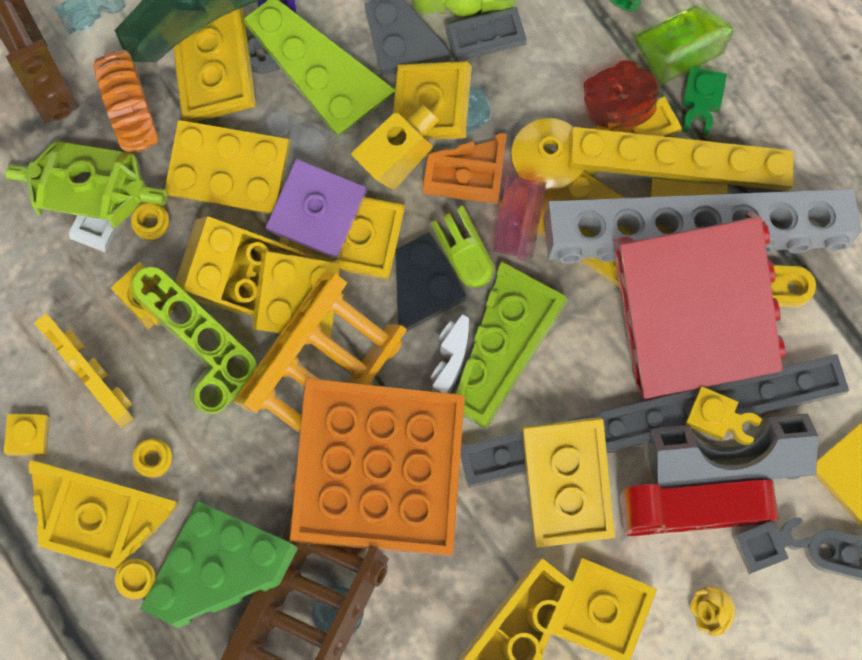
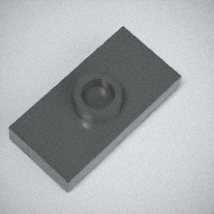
M517 7L445 24L446 34L455 62L526 45L527 41Z

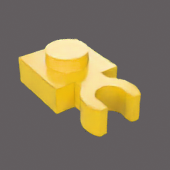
M701 386L685 425H690L691 428L721 441L728 431L732 433L738 443L751 445L754 438L743 432L742 425L749 423L758 427L762 419L754 413H744L742 415L735 413L738 401Z

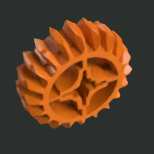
M126 50L105 53L104 56L96 58L93 69L106 111L121 149L126 153H138L148 150V147L157 145L158 133L131 55Z

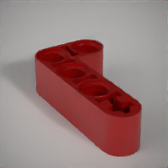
M754 480L661 489L658 484H645L625 488L619 495L624 536H645L742 527L779 521L773 480Z

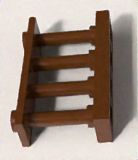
M0 0V38L9 52V55L6 56L8 63L44 123L65 119L71 114V111L79 107L47 48L48 45L25 1Z
M290 520L281 539L293 544L298 550L280 585L267 591L260 589L254 592L220 660H285L264 649L263 644L270 630L275 627L319 647L320 650L315 660H340L375 586H380L386 577L389 558L373 546H370L365 558H362L333 545L289 541ZM313 553L357 573L347 595H343L302 576L300 569L307 555ZM296 590L338 610L328 633L283 612L282 605L289 592Z

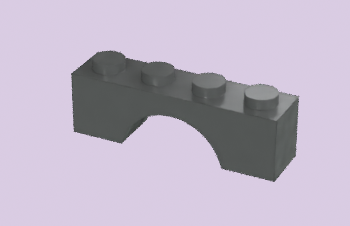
M808 413L768 417L763 428L753 437L754 441L751 445L740 444L733 447H715L704 443L694 434L690 425L650 429V469L655 484L660 485L661 489L754 480L797 479L803 476L816 475L818 434Z

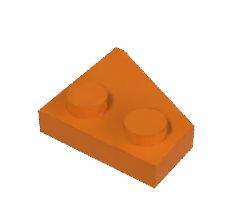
M497 134L494 140L475 145L472 141L459 145L454 150L445 149L428 154L423 195L498 204L507 134Z

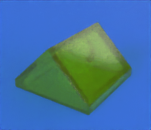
M696 5L633 36V39L659 84L663 85L689 72L691 66L699 67L725 54L734 31L731 24Z

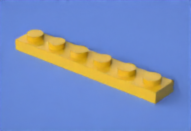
M573 127L569 135L568 168L789 191L793 187L794 151Z

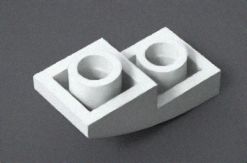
M463 314L456 324L450 321L438 339L442 342L440 355L449 360V362L441 361L431 375L430 381L434 383L432 385V392L450 394L460 375L466 355L469 318Z

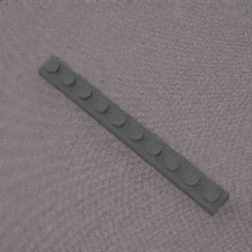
M838 354L782 367V372L705 387L738 401L735 413L739 415L754 413L758 416L844 395L849 392ZM700 388L567 421L601 417L604 422L606 452L611 453L650 443V429L685 425ZM522 432L461 447L460 458L468 488L526 474Z

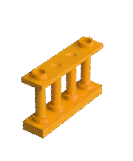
M336 273L322 274L233 402L243 410L257 413L259 409L263 410L266 408L300 433L301 414L275 395L276 390H274V387L282 376H290L303 387L306 378L320 380L298 363L299 358L296 356L304 344L309 345L311 343L352 374L347 383L370 385L385 361L391 359L400 350L403 343L401 338L407 329L402 325H386L384 330H382L343 299L344 295L341 291L347 284L345 280ZM327 312H335L374 343L362 362L320 331L321 326L319 323Z

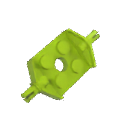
M56 141L34 163L30 162L28 167L9 163L7 165L8 169L5 170L6 179L23 181L28 184L31 205L37 215L41 216V209L97 218L108 220L111 227L115 229L139 207L140 203L147 202L164 206L166 204L165 200L168 197L166 189L146 187L142 180L139 162L135 154ZM82 172L91 173L87 181L83 183L73 182L74 178Z

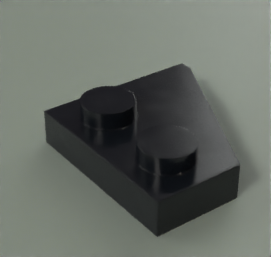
M429 232L396 249L398 325H402L409 331L466 301L464 291Z

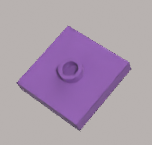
M296 159L267 223L266 230L338 259L366 195L367 187Z

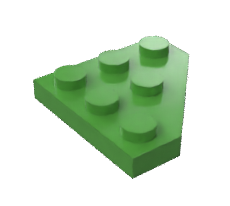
M197 501L140 609L176 628H180L192 623V618L209 611L213 613L243 601L242 597L260 589L267 591L280 585L298 548L283 539Z

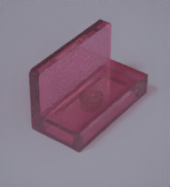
M515 176L506 177L493 252L517 256V260L522 261L534 257L547 182Z

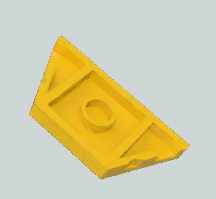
M30 460L28 465L33 481L34 496L32 498L34 512L37 514L38 520L36 529L39 547L115 570L122 563L129 560L178 507V503L173 500Z

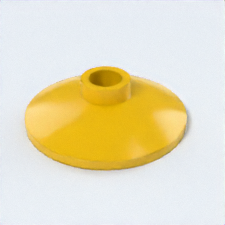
M543 118L527 124L519 131L512 145L511 158L516 173L525 183L539 190L555 191L570 186L581 176L584 170L568 168L569 135L573 128L572 125L559 119ZM554 145L557 151L553 154H548L544 151L543 147Z

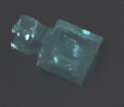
M67 0L54 8L70 35L76 31H83L91 27L95 20L101 18L99 12L118 13L126 5L124 0Z

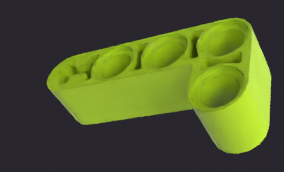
M155 267L139 270L132 276L129 283L130 294L134 300L208 367L190 388L189 400L191 405L196 410L204 413L214 414L222 411L237 396L256 369L255 358L162 270ZM141 277L146 280L154 277L157 281L154 285L155 290L161 295L167 294L169 290L172 296L165 299L157 308L154 303L161 299L153 292L145 295L141 292L144 286L140 280ZM174 302H180L187 308V319L182 324H176L169 318L168 310ZM203 329L211 330L216 336V345L210 351H205L198 345V335ZM235 355L240 357L245 365L244 372L237 378L230 376L227 371V362ZM211 384L218 391V400L214 405L206 407L200 401V391L204 386Z

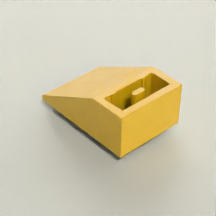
M206 216L195 220L175 283L197 302L253 318L262 252L279 253L282 250L309 259H313L314 256Z

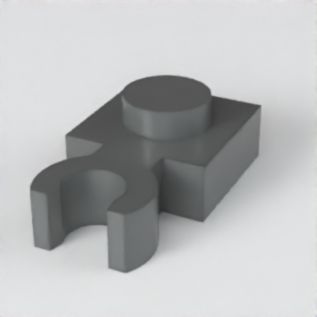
M802 518L790 519L782 526L781 531L778 532L773 521L733 537L748 574L789 559L785 551L786 547L792 550H800L810 544V537L799 541L791 535L792 528L803 523Z

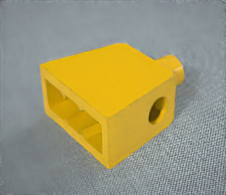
M424 104L408 120L398 112H395L365 139L351 155L376 181L394 191L432 149L433 145L424 136L438 123L439 119Z

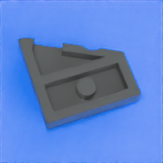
M378 0L364 3L381 76L396 73L398 65L442 63L450 61L449 49L404 0Z

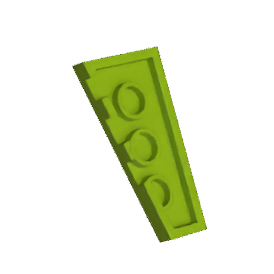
M502 261L497 271V279L493 291L490 292L486 303L487 308L481 326L478 327L474 339L475 344L470 359L466 362L456 392L458 395H465L463 417L486 430L568 302L567 296Z

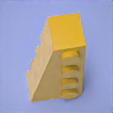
M543 558L534 559L457 660H542L543 652L551 634H553L574 583Z

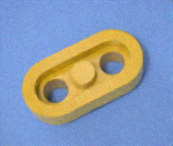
M773 265L775 282L771 283L772 296L777 299L779 307L797 308L808 303L816 291V281L811 272L798 266ZM788 285H796L799 288L800 293H790L788 290Z

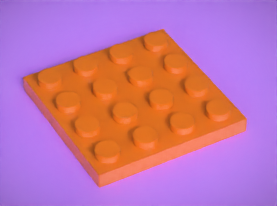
M306 378L289 541L365 549L373 546L379 550L451 557L454 551L465 395Z

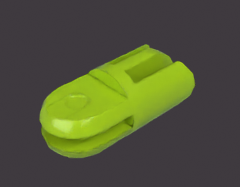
M461 205L456 209L471 236L470 238L464 239L450 212L443 215V218L457 243L451 247L446 234L437 220L430 222V225L459 279L468 287L479 288L491 281L494 266L465 207Z

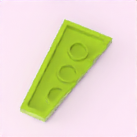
M279 0L266 1L244 18L245 25L336 138L395 94V89Z

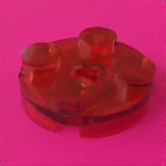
M620 61L614 67L607 68L588 78L583 84L586 113L594 123L602 127L609 128L608 123L620 124L621 129L636 127L649 120L657 110L656 104L659 100L658 82L649 71L637 67L634 61ZM625 94L628 95V98L623 99L620 96H616Z

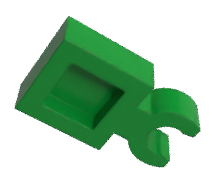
M690 67L682 106L692 109L687 112L683 121L684 131H689L693 120H700L704 124L703 135L707 136L713 126V116L710 112L719 113L727 78L726 73Z

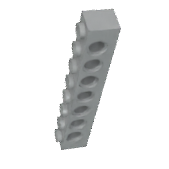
M854 189L549 201L543 217L548 260H559L562 263H575L585 258H598V260L603 262L615 261L612 239L628 236L622 234L618 227L630 229L634 235L629 237L636 241L666 235L657 229L656 226L658 225L667 227L671 233L697 229L695 224H702L707 227L745 219V213L752 212L762 217V221H765L768 225L770 233V243L766 244V252L768 254L773 250H789L790 253H803L813 248H826L830 252L842 251L850 247L861 233V226ZM809 219L817 221L821 227L814 226L810 223ZM771 221L779 222L784 229L775 227ZM579 229H589L595 234V237H586L581 234Z

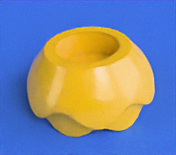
M709 585L702 587L695 592L694 598L690 603V610L696 617V626L700 631L706 632L710 636H719L726 633L733 625L736 615L735 605L730 595L721 588Z

